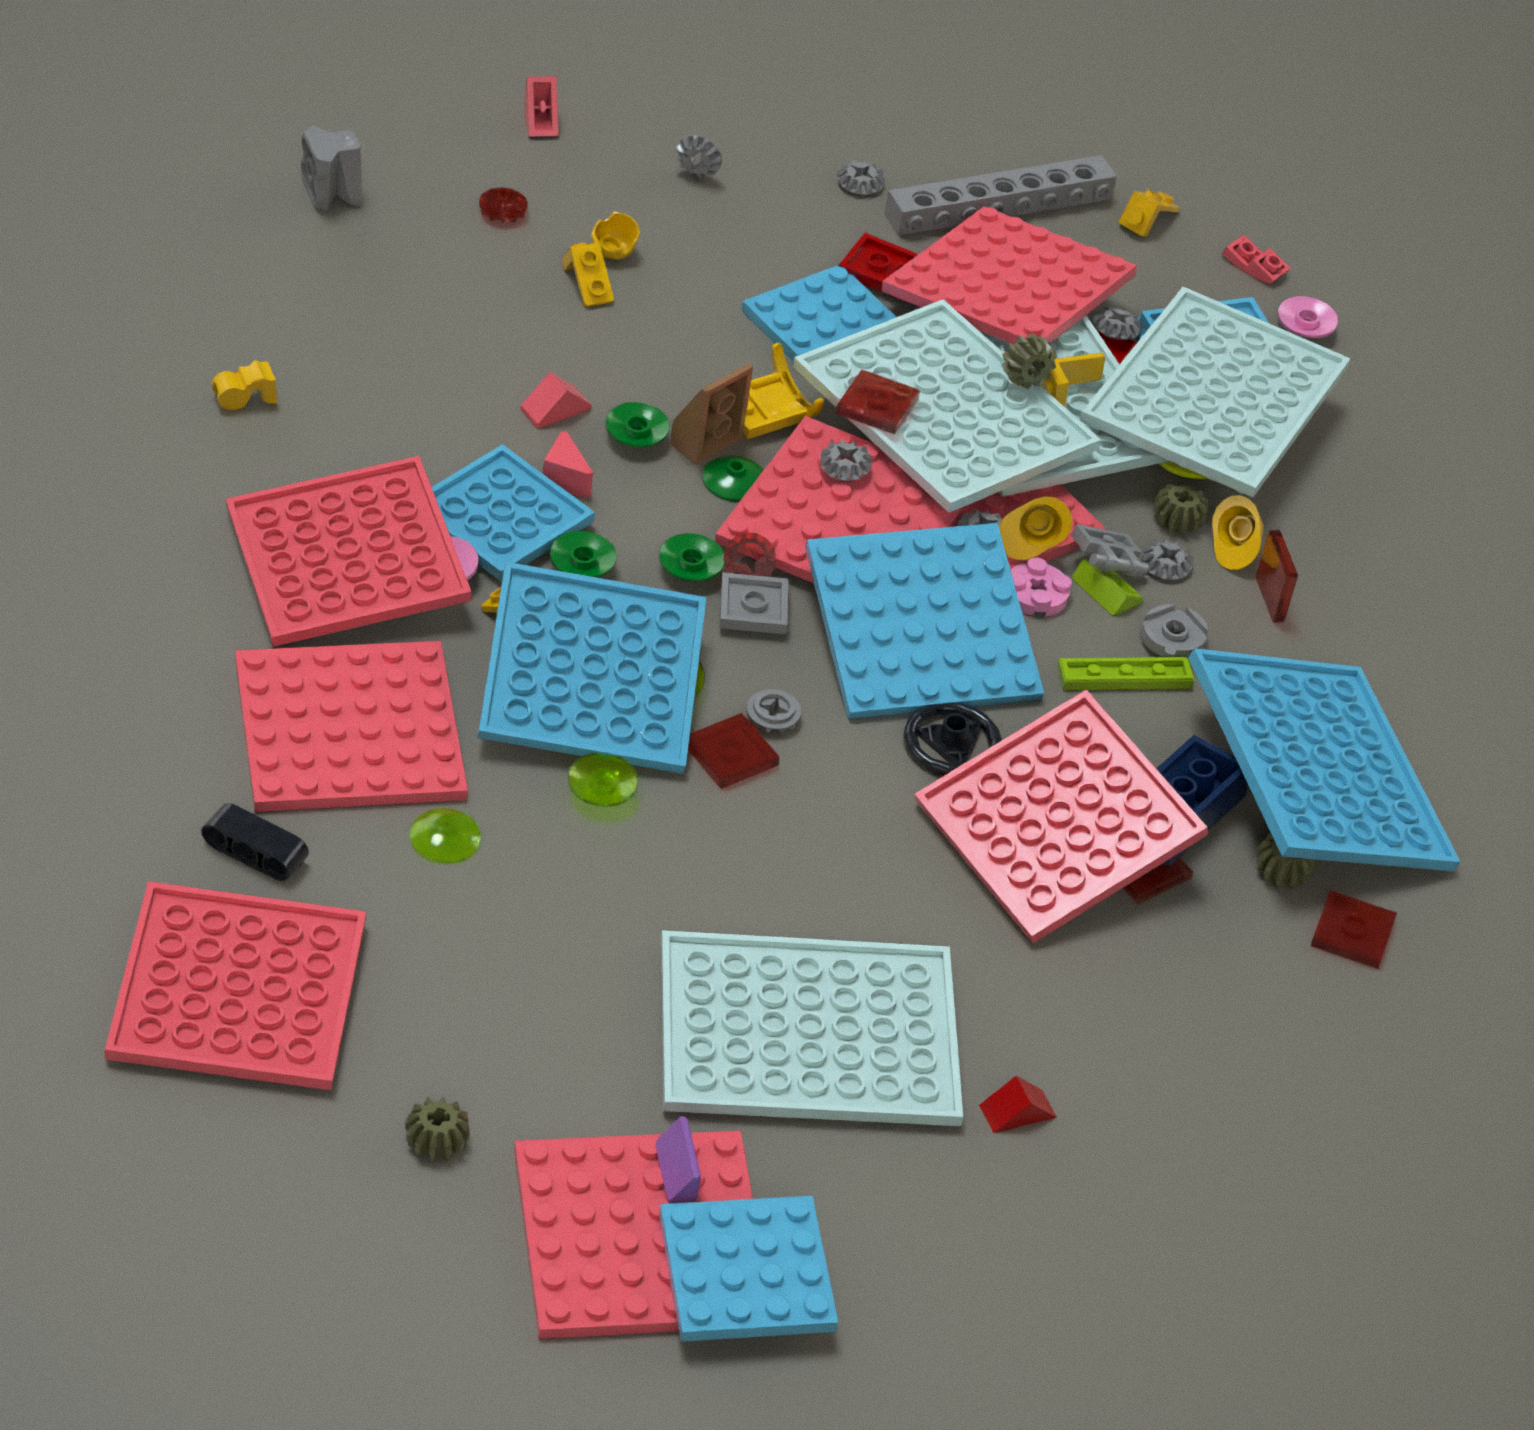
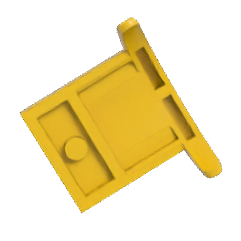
M775 343L772 346L771 353L774 373L751 380L743 431L747 439L800 423L805 416L814 418L822 411L823 398H818L811 404L799 391L788 369L783 346L780 343Z

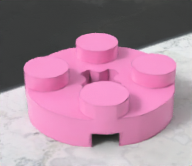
M1038 557L1030 558L1028 563L1019 564L1011 569L1022 613L1034 616L1036 611L1046 612L1045 616H1053L1065 609L1072 581L1059 569L1048 565L1044 559ZM1032 587H1037L1041 589L1033 590Z

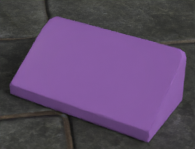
M686 1116L679 1117L657 1139L655 1144L666 1197L670 1203L696 1201L701 1180L689 1122Z

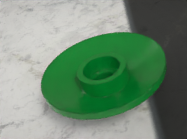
M628 402L614 407L607 414L605 422L608 434L615 441L634 448H647L658 445L666 439L670 428L669 420L661 410L640 402Z
M735 455L721 456L711 460L705 466L702 479L707 490L716 497L727 501L740 502L764 470L756 462L745 457Z
M573 531L563 534L553 542L550 549L551 562L558 571L601 578L611 572L617 559L616 550L609 540L599 534L588 531Z
M684 533L672 536L662 544L659 551V561L663 569L677 579L688 582H703L720 574L724 568L725 554L714 540L699 534Z

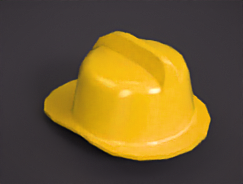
M1241 495L1230 496L1216 507L1213 514L1214 552L1216 560L1222 567L1229 570H1240L1249 566L1256 559L1260 551L1263 522L1256 505L1249 498Z
M1044 496L1022 505L1005 516L999 525V530L1006 555L1014 560H1027L1065 540L1071 531L1073 521L1071 512L1066 504L1055 497Z

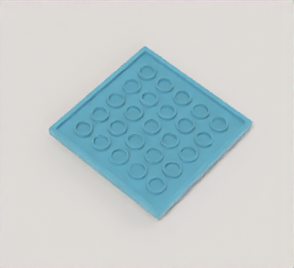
M998 523L807 539L805 549L848 719L914 713L924 706L943 703H962L976 707L1042 700L1044 690Z
M505 562L477 738L684 774L706 597Z

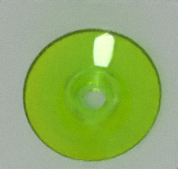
M592 753L579 758L572 764L568 773V784L571 791L580 800L594 806L612 807L623 804L634 796L638 787V775L634 767L619 756Z
M437 808L422 813L414 820L410 828V842L414 850L427 860L451 864L468 859L478 850L481 843V831L476 821L468 814L456 809Z

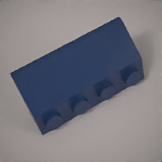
M1195 735L1156 768L1203 821L1208 830L1246 796L1248 783L1235 756ZM1191 846L1162 864L1166 867L1171 866Z

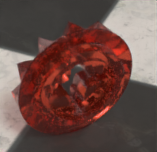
M498 187L489 189L480 196L479 207L481 208L482 215L489 216L490 221L501 220L503 224L504 221L509 220L515 223L517 218H524L528 202L520 192L510 188Z
M743 533L734 537L727 544L723 555V561H725L724 568L727 573L770 577L776 566V553L772 544L764 536L757 533ZM745 545L748 546L752 554H764V557H760L759 560L755 561V573H752L747 564L736 565V562L741 561L740 559L745 557Z

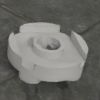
M1159 605L1149 610L1146 614L1140 631V637L1145 645L1152 652L1158 654L1159 657H1189L1194 648L1205 649L1208 626L1205 620L1197 612L1186 608L1185 612L1181 610H1174L1176 605Z

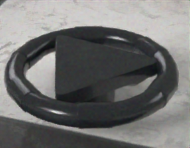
M943 703L922 707L915 711L908 719L903 736L907 751L913 759L927 770L943 776L967 762L980 727L986 732L990 747L1002 741L999 728L986 714L975 707L962 703ZM948 714L944 717L943 724L920 725L936 715ZM917 736L947 762L934 759L921 749Z

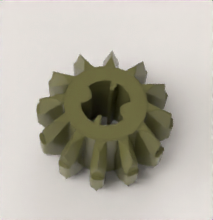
M1031 332L1026 338L1018 335L1017 343H1008L1010 351L1002 354L1005 362L1001 366L1003 371L1009 376L1008 379L1013 384L1021 385L1026 389H1029L1032 384L1040 387L1043 378L1050 379L1048 372L1057 368L1054 362L1057 355L1050 346V343L1045 338L1038 337Z
M1179 481L1176 486L1167 483L1164 489L1159 490V493L1156 495L1153 511L1154 517L1159 520V526H1168L1170 532L1177 530L1183 535L1186 530L1195 533L1197 528L1203 526L1207 518L1209 505L1208 499L1203 497V490H1194L1192 484L1183 486Z
M1268 833L1267 837L1259 845L1256 853L1257 871L1264 873V881H1276L1277 887L1281 883L1286 884L1290 889L1296 883L1304 885L1305 881L1313 873L1316 865L1315 859L1282 857L1271 833Z
M427 1096L424 1105L415 1103L411 1109V1114H408V1118L405 1121L408 1146L415 1147L417 1157L426 1153L429 1154L431 1162L436 1156H442L448 1161L451 1153L461 1154L464 1144L467 1143L470 1137L467 1111L460 1110L458 1101L447 1104L444 1096L439 1102H434Z

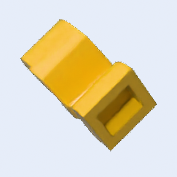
M254 360L249 366H240L236 373L223 371L212 379V389L216 394L219 405L224 409L236 410L244 408L254 390L259 391L264 402L277 404L276 379L268 361L259 362Z

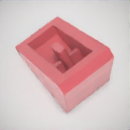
M557 76L526 77L523 112L528 137L559 136Z
M549 372L521 404L520 410L539 429L591 410L592 404L574 385Z
M560 432L544 459L543 474L568 493L583 498L590 497L593 471L568 432Z

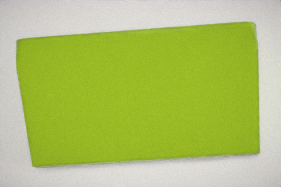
M1083 558L1072 575L1073 580L1111 615H1119L1141 604L1144 600L1115 571L1111 573L1100 571L1098 567L1089 564V558Z

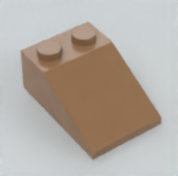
M748 363L702 388L673 420L670 445L697 465L742 440L753 366Z

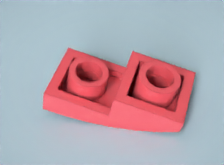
M1245 235L1232 242L1222 252V255L1236 267L1250 276L1269 284L1278 280L1291 269L1271 248L1262 253Z

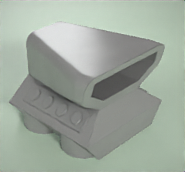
M311 126L304 132L301 138L303 158L300 162L303 184L313 206L329 211L336 195L350 205H362L361 148L356 134L350 130L329 133L317 126Z

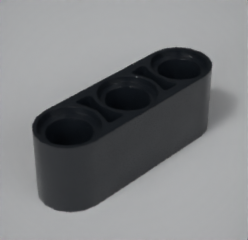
M231 803L222 805L201 829L202 837L208 845L278 881L287 880L309 855L308 847L301 838Z

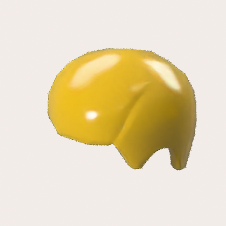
M613 212L609 218L597 221L592 230L591 242L592 244L600 243L604 258L621 260L633 253L640 236V229L638 223L630 215Z

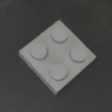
M722 572L719 628L786 635L788 626L787 578Z

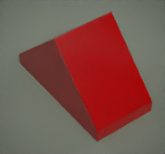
M1018 1076L1013 1077L979 1104L993 1133L1057 1118L1043 1090Z

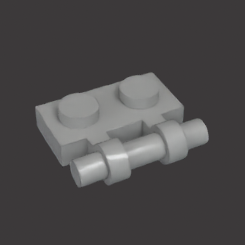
M1076 524L1071 536L1079 545V550L1085 555L1090 556L1089 564L1091 566L1098 567L1100 571L1104 572L1121 571L1123 575L1130 577L1137 575L1145 576L1148 573V564L1140 562L1138 559L1142 552L1128 534Z

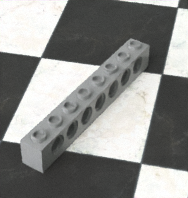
M1098 155L888 190L884 214L898 236L958 226L984 206L994 208L998 212L1012 217L1112 200L1117 175L1104 157Z

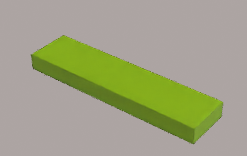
M1188 657L1059 658L1057 663L1062 690L1192 689L1194 685V677Z

